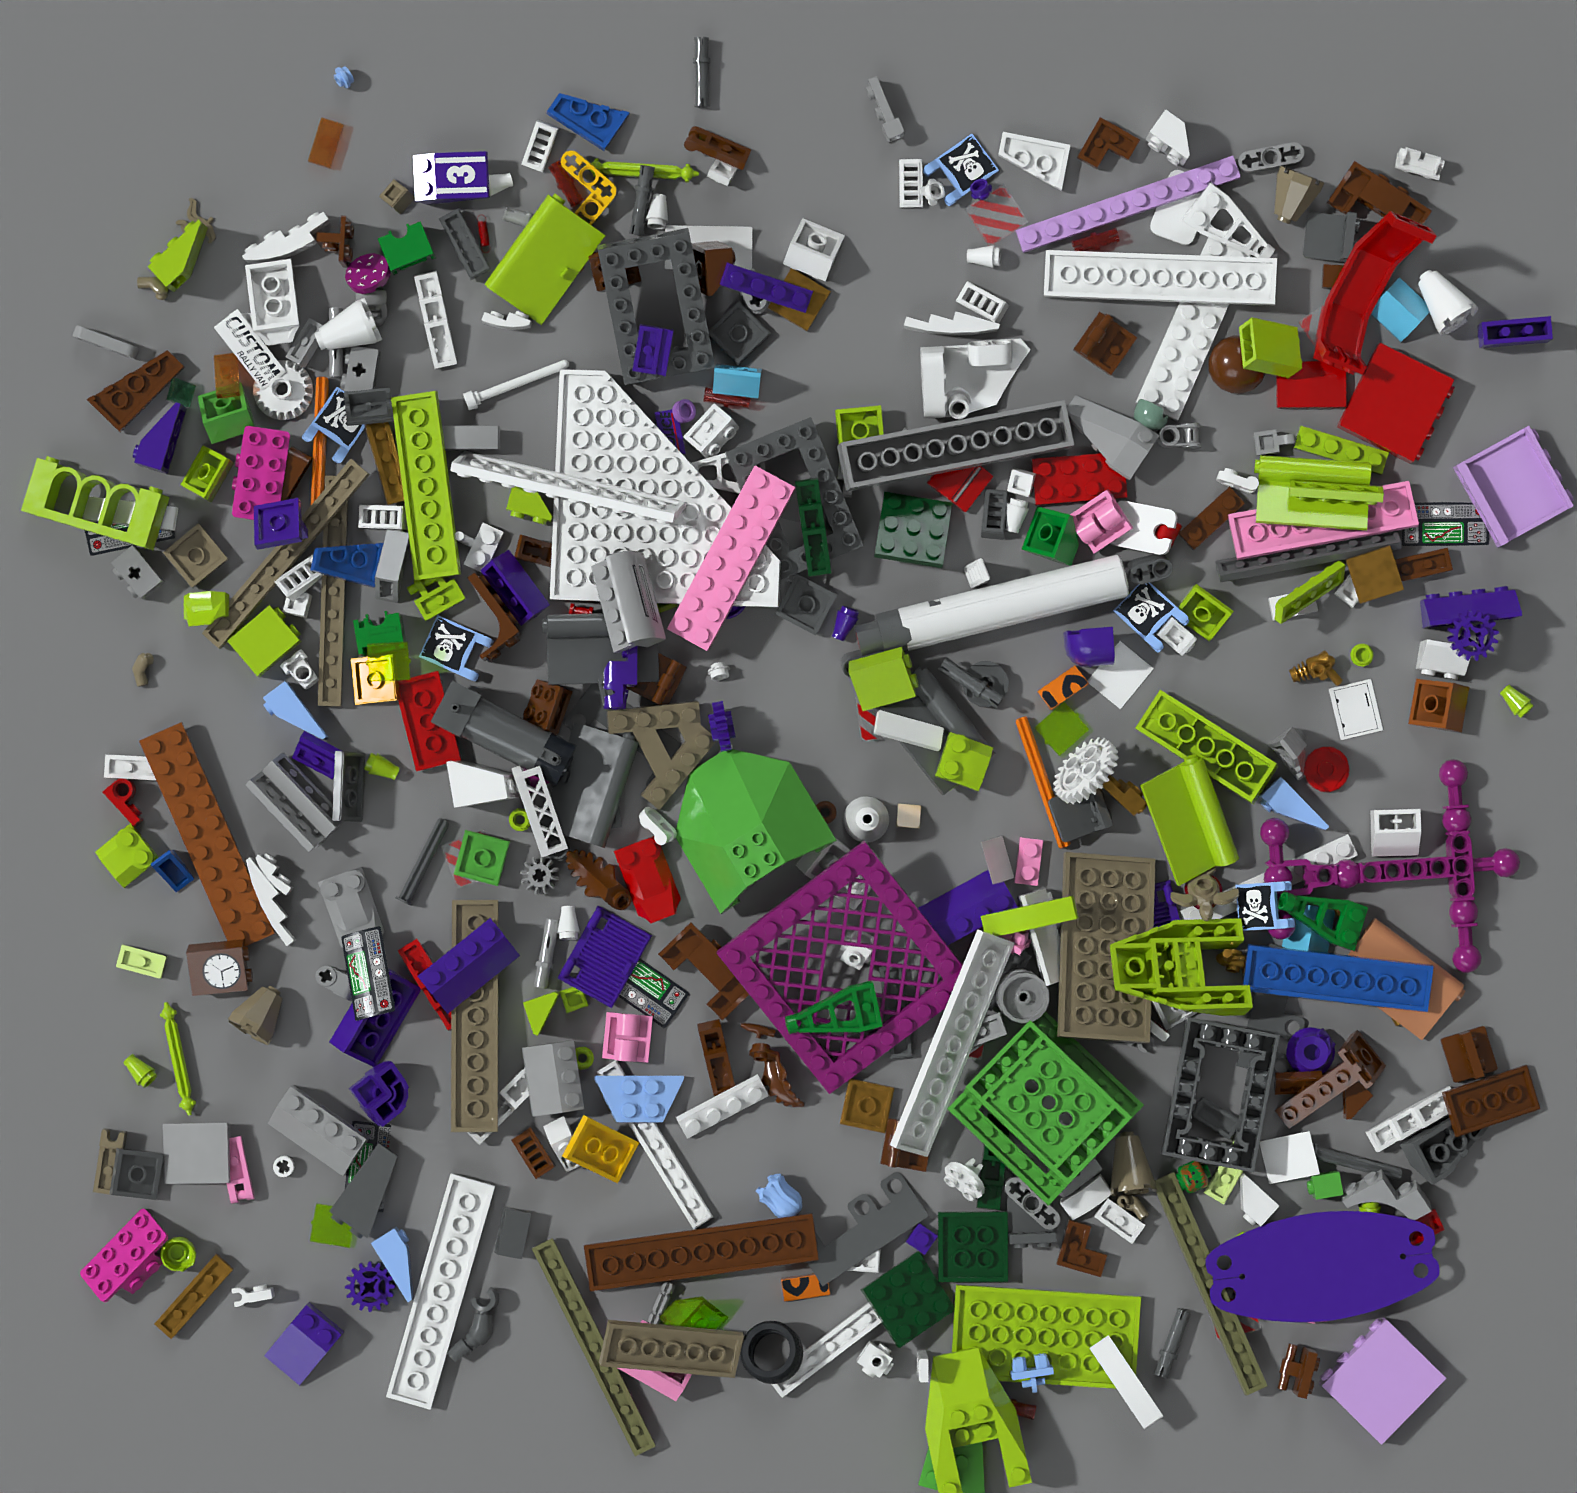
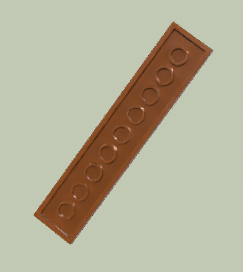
M183 722L139 740L227 941L244 939V945L247 946L275 934L274 928L260 905L248 869Z

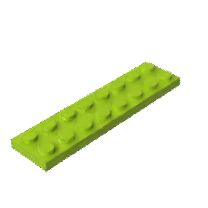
M438 391L391 397L414 581L461 575Z

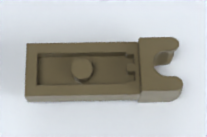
M107 1128L102 1129L93 1192L109 1194L116 1149L125 1148L126 1131L120 1132L118 1139L113 1141L110 1138V1130Z

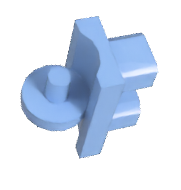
M1046 1353L1034 1355L1036 1367L1031 1368L1026 1367L1025 1356L1013 1358V1370L1010 1371L1012 1380L1030 1378V1380L1022 1381V1388L1031 1387L1033 1393H1037V1386L1045 1385V1378L1036 1379L1035 1377L1054 1374L1053 1367L1050 1365Z

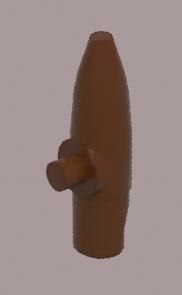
M741 1023L740 1026L747 1031L756 1033V1038L761 1039V1035L774 1038L776 1032L774 1029L758 1024Z

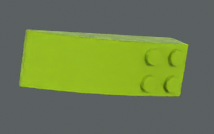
M1159 690L1135 729L1183 760L1185 757L1193 754L1203 757L1210 778L1253 805L1279 767L1271 759L1162 690Z

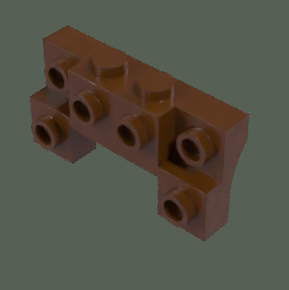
M1356 161L1352 163L1327 201L1329 205L1345 215L1357 200L1381 217L1386 216L1392 211L1422 225L1432 212V210L1409 196L1410 193L1400 186L1394 187L1386 176L1382 174L1377 176Z
M690 922L658 955L673 970L688 959L719 991L706 1005L723 1020L749 993L717 955V951L722 946L715 939L710 942Z

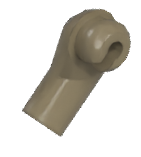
M157 277L137 278L138 289L151 288L156 293L155 297L158 300H165L168 297V288Z
M150 653L138 655L132 667L137 687L148 684L145 670L148 665L154 662L153 655Z
M1121 1195L1118 1197V1206L1124 1210L1133 1211L1140 1221L1149 1216V1213L1138 1197L1131 1195Z

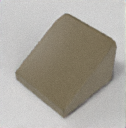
M394 179L379 196L399 214H402L415 199L405 187Z

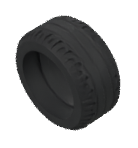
M764 1321L753 1326L744 1336L740 1352L741 1361L747 1372L755 1379L767 1384H779L789 1380L799 1370L803 1360V1345L799 1336L786 1324L778 1321ZM769 1334H781L788 1340L790 1346L787 1361L777 1370H761L756 1365L754 1359L756 1345L763 1337Z

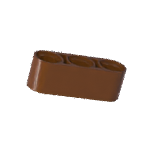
M294 446L288 450L281 501L291 498L313 459Z

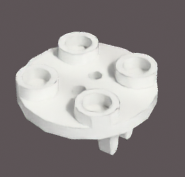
M974 1158L965 1165L958 1162H950L945 1167L946 1176L944 1181L950 1187H956L969 1201L980 1198L985 1193L983 1182L978 1177L983 1165L979 1164L977 1167H974Z

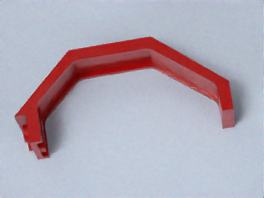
M1390 211L1355 243L1325 301L1314 359L1352 375L1355 372L1364 374L1367 366L1361 358V351L1369 317L1396 266L1423 240L1433 244L1437 235L1431 228Z

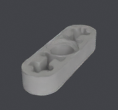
M1292 142L1245 151L1239 156L1237 166L1243 173H1253L1279 168L1280 166L1295 165L1302 160L1304 149L1299 143ZM1291 148L1299 152L1296 159H1293L1292 156H1285L1283 158L1285 162H1281L1280 149L1283 150L1282 154L1289 153ZM1274 152L1277 156V161L1274 164H1268L1264 159L1265 153ZM1257 154H1260L1262 166H1258L1259 162L1252 163L1251 168H1248L1246 164H1242L1246 156L1250 160L1258 158Z
M76 325L73 337L131 359L136 358L139 348L81 326Z
M1018 1177L1007 1179L1004 1185L1006 1194L1043 1228L1051 1230L1059 1225L1060 1216L1052 1206L1049 1205L1043 1210L1048 1215L1055 1214L1053 1217L1055 1222L1053 1224L1050 1222L1045 1224L1044 1216L1039 1214L1036 1217L1034 1214L1042 1209L1043 1204H1046ZM1011 1182L1014 1184L1020 1182L1019 1188L1023 1192L1026 1189L1030 1191L1023 1196L1021 1202L1017 1200L1021 1196L1016 1191L1013 1193L1009 1192L1011 1190L1009 1185ZM1031 1196L1036 1197L1039 1201L1038 1207L1034 1210L1028 1209L1025 1205L1027 1198Z

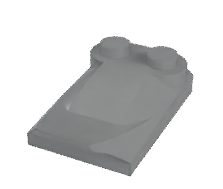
M363 867L318 882L341 948H343L341 937L353 932L380 926L382 935L384 934L385 930Z

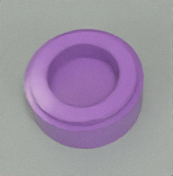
M682 399L673 405L672 413L678 422L687 423L695 418L696 409L690 400Z

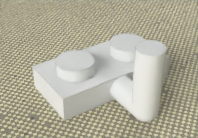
M482 523L475 539L460 531L456 532L455 539L471 547L464 565L481 572L480 570L492 560L504 532L485 523Z

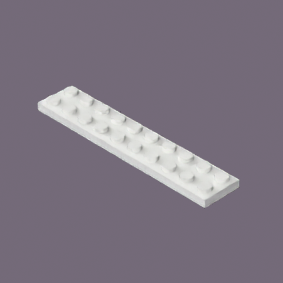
M1046 250L1044 297L1275 306L1277 258Z
M464 451L451 464V471L456 472L461 477L474 476L478 477L482 482L490 483L495 481L508 488L517 486L524 488V491L530 493L543 492L551 498H558L560 496L568 498V501L573 503H590V506L594 508L607 507L612 508L613 512H629L635 514V517L642 519L648 517L655 518L659 523L663 524L673 523L683 512L685 501Z
M977 929L890 1143L891 1146L928 1157L1015 944L1014 942Z
M453 1173L450 1174L386 1397L431 1410L495 1185Z

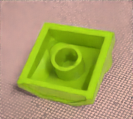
M881 405L835 410L838 445L841 442L884 434Z
M950 732L935 777L979 791L993 747Z
M131 823L121 829L95 852L103 865L123 888L149 869L151 863L159 858Z

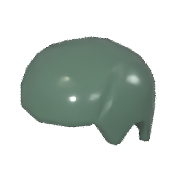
M1139 399L1134 410L1135 421L1140 422L1152 431L1160 430L1167 424L1168 415L1163 418V409L1147 400Z

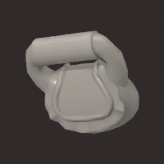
M375 288L376 291L372 293H356V301L365 298L370 311H380L381 317H373L376 326L384 324L387 317L386 291Z

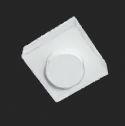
M716 159L707 177L728 186L738 168Z
M1014 467L1011 471L1007 491L1030 497L1036 473Z
M303 593L293 602L286 597L283 612L307 618L312 595Z

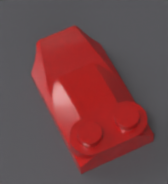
M655 836L614 851L638 916L643 917L650 923L675 915L678 904L681 901L661 845L656 843Z

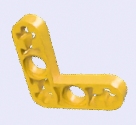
M570 150L561 157L562 167L591 191V194L576 210L575 214L578 215L581 211L584 217L591 220L589 224L593 225L616 197L617 187L580 153ZM575 155L577 157L575 161L580 166L583 162L586 164L579 171L578 175L575 173L578 168L574 165L567 166V156L572 157ZM587 169L593 170L596 175L595 180L591 183H587L583 179V173ZM600 177L604 179L601 182L604 187L609 185L612 187L610 190L612 196L606 195L603 197L601 195L603 190L599 186H597L596 190L592 188V186L598 183ZM589 202H594L598 205L597 214L589 215L586 212V205Z

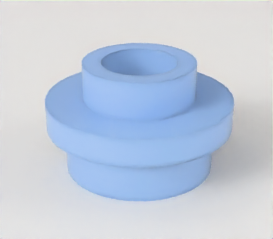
M346 66L335 69L334 79L340 87L343 86L348 89L351 86L350 84L354 82L351 72Z

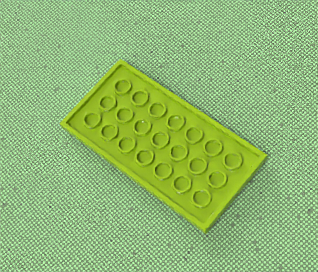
M956 1284L952 1352L979 1347L999 1381L1021 1383L1022 1381L1030 1380V1378L1012 1380L1010 1373L1013 1370L1012 1359L1025 1356L1026 1367L1031 1368L1036 1367L1034 1355L1046 1353L1049 1363L1053 1367L1054 1374L1035 1377L1036 1379L1045 1378V1384L1117 1389L1089 1348L1109 1335L1136 1375L1141 1296Z

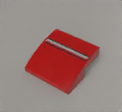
M976 466L932 475L927 484L963 512H967L993 478V475L982 466Z

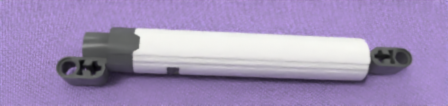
M1152 554L1133 559L1124 568L1121 558L1118 555H1113L929 602L926 601L875 614L876 621L854 626L860 650L844 654L841 658V667L844 674L851 678L846 665L852 660L902 647L903 651L906 652L940 642L951 641L1125 598L1129 594L1127 581H1132L1139 585L1162 580L1171 575L1173 566L1165 555ZM1159 562L1166 563L1162 570H1155ZM1141 568L1139 572L1140 574L1136 575L1135 573H1137V569Z

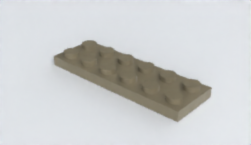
M608 1320L599 1363L604 1367L735 1378L744 1335L742 1332Z

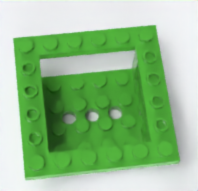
M1045 1011L1037 1020L1033 1022L1028 1021L965 1087L964 1092L947 1110L1049 1206L1134 1117L1144 1104L1074 1038L1057 1037L1058 1023ZM1028 1080L1037 1082L1038 1090L1036 1092L1029 1093L1026 1091L1025 1083ZM1046 1096L1052 1097L1055 1100L1054 1108H1044L1042 1099ZM984 1106L1050 1169L1049 1172L1045 1174L979 1109ZM1066 1112L1072 1116V1123L1065 1126L1059 1122V1115Z

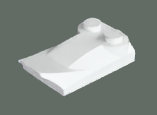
M286 259L245 265L253 332L268 346L293 342L295 333L300 325L292 260Z

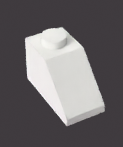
M1241 1174V1209L1245 1212L1243 1217L1252 1226L1255 1223L1262 1226L1279 1205L1245 1174Z

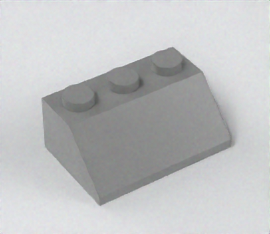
M574 1040L523 1047L522 1052L532 1116L584 1109Z

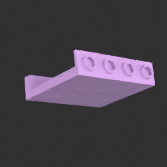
M1530 426L1523 428L1453 467L1497 548L1573 507L1572 501L1574 499L1568 489L1563 488L1561 484L1562 477L1557 469L1553 470L1549 462L1551 457L1545 448H1541L1538 443L1540 437L1534 428L1531 429Z
M1384 1317L1381 1320L1379 1318L1376 1319L1369 1326L1370 1331L1365 1336H1359L1353 1343L1354 1348L1349 1353L1344 1352L1336 1361L1338 1364L1332 1370L1330 1368L1321 1375L1320 1378L1322 1380L1319 1382L1381 1445L1446 1379Z

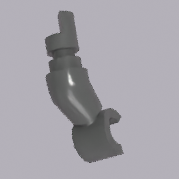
M490 1287L487 1292L490 1296V1303L487 1306L482 1305L479 1298H471V1303L478 1313H475L473 1325L469 1328L470 1332L465 1335L466 1339L461 1338L447 1351L453 1361L456 1362L463 1355L468 1356L473 1351V1347L477 1348L480 1344L484 1345L490 1339L493 1333V1320L490 1311L496 1308L499 1303V1294L493 1287Z

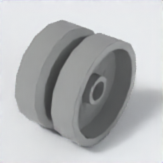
M1022 968L1011 969L1001 976L994 993V999L999 1010L1012 1021L1028 1023L1029 1020L1033 1022L1040 1018L1047 1010L1049 990L1044 981L1033 972ZM1024 993L1022 994V999H1019V995Z

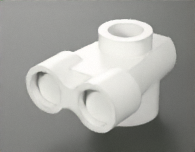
M301 649L295 652L291 658L285 660L280 667L286 675L291 674L307 690L318 682L319 679L307 662L308 656ZM305 673H309L306 679H302Z

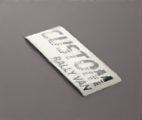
M238 309L214 327L262 390L286 373L260 337L253 332V328Z

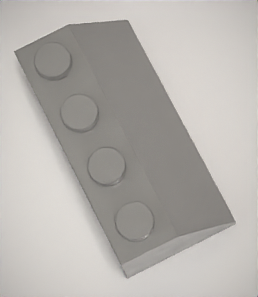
M295 1085L290 1086L268 1122L274 1129L342 1176L345 1175L370 1139Z

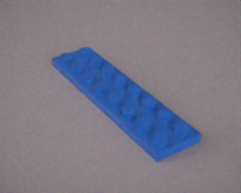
M1248 944L1243 985H1250L1251 992L1428 1012L1434 966Z

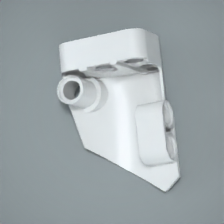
M1021 338L972 341L968 345L920 347L924 418L953 417L955 419H963L968 413L997 405L1011 378L1031 349ZM957 402L964 404L961 410H954L952 407Z

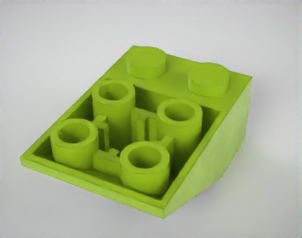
M199 219L196 222L191 221L184 228L185 232L179 238L176 236L171 239L167 244L168 248L162 254L160 252L156 253L150 259L151 264L147 266L173 292L191 277L208 227Z

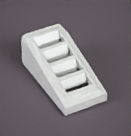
M537 120L521 165L544 172L559 127ZM539 129L550 132L551 136L539 133ZM536 137L548 141V145L536 142ZM533 146L545 150V154L533 151ZM530 155L542 159V162L532 161L529 157Z
M900 159V208H923V195L920 193V188L923 187L922 159ZM904 167H917V171H904ZM904 177H917V181H904ZM918 186V190H904V187ZM904 196H918V200H904Z
M968 281L956 299L957 303L995 323H1000L1009 307L1005 301ZM971 290L975 291V293L973 294L971 300L968 303L966 302V299L969 296ZM982 295L983 297L980 300L978 306H974L978 297ZM988 299L991 300L986 311H983L982 309L984 308ZM996 304L999 305L992 316L991 313L995 308Z
M359 505L358 528L407 530L405 506ZM368 510H371V523H367ZM378 510H380V524H377ZM387 511H390L389 524H387Z
M313 554L275 581L285 596L292 602L324 576V574L310 571L309 566L312 564ZM304 570L310 576L307 579L302 574ZM297 576L302 581L300 584L295 581ZM291 583L294 588L290 589L287 585Z
M982 558L964 567V572L971 588L988 583L990 580Z

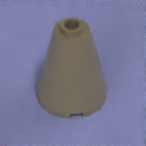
M1134 1132L1120 1133V1137L1115 1140L1110 1187L1111 1195L1117 1196V1192H1123V1195L1149 1193V1188L1156 1191V1183L1139 1136L1134 1135Z

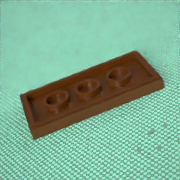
M1522 1065L1442 1092L1455 1137L1541 1109L1527 1065Z

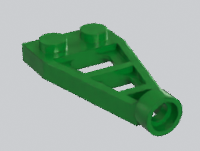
M1286 891L1280 895L1278 900L1279 909L1288 912L1329 943L1355 951L1369 907L1350 900L1295 896ZM1307 903L1319 906L1315 920L1304 915ZM1336 909L1341 912L1335 930L1329 929L1323 923L1326 910Z
M872 980L848 986L797 1014L785 1016L789 1034L797 1032H863L883 1027ZM847 1000L852 1001L856 1015L855 1018L851 1021L838 1020L835 1015L836 1006ZM828 1009L831 1021L827 1024H814L812 1015L818 1011ZM796 1020H800V1021H801V1025H800V1026L797 1025V1021H796Z

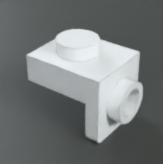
M1170 617L1157 632V635L1181 656L1191 651L1195 645L1194 642L1197 640L1194 635L1173 617Z

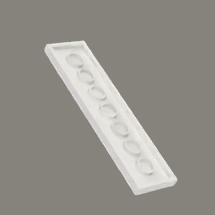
M1208 237L1200 256H1251L1246 252ZM1179 302L1135 402L1136 404L1139 399L1147 400L1161 407L1164 416L1168 415V418L1175 421L1179 420L1229 304Z

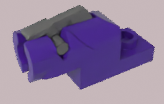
M637 646L622 652V658H626V661H609L604 669V673L598 676L601 703L604 709H626L629 693L627 687H635L637 685Z

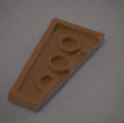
M167 350L86 400L121 433L185 367Z

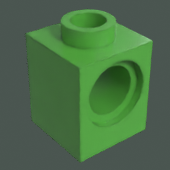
M1337 1170L1310 1176V1181H1307L1309 1195L1313 1194V1198L1316 1200L1344 1195L1340 1172Z

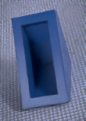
M174 850L167 851L151 863V866L175 892H178L194 880L193 875Z

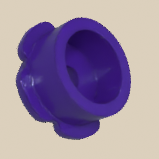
M985 179L974 181L970 186L971 197L978 200L988 198L992 191V185L988 184Z

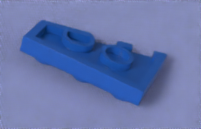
M561 93L558 94L547 110V115L602 151L606 150L630 113L623 110L610 109L609 106L592 104L586 100Z
M384 543L315 548L310 571L374 588L375 575Z

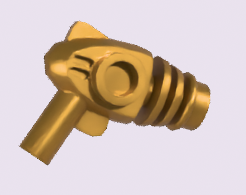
M1327 651L1306 659V666L1302 661V667L1298 664V669L1293 666L1289 670L1293 682H1301V677L1304 681L1306 680L1305 676L1310 680L1309 674L1313 679L1319 677L1320 680H1325L1329 677L1336 686L1340 685L1343 681L1332 668L1335 664V658L1329 655Z
M1225 949L1222 953L1217 954L1216 961L1220 965L1225 966L1227 972L1239 973V970L1242 969V973H1244L1247 954L1243 956L1242 951Z

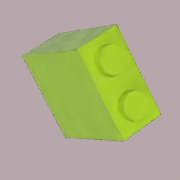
M1253 317L1239 327L1243 369L1290 378L1302 369L1298 327Z
M269 605L227 641L258 677H261L302 642L299 639L301 633L293 624L288 626L283 620L286 616L278 606L274 609Z
M902 647L849 661V675L862 711L916 697V687H919L916 674H911V659L909 654H904Z

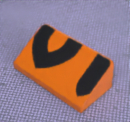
M1073 666L1037 692L1048 708L1052 710L1089 683L1078 668Z
M814 1273L781 1278L784 1302L830 1295L829 1284L827 1283L822 1286Z

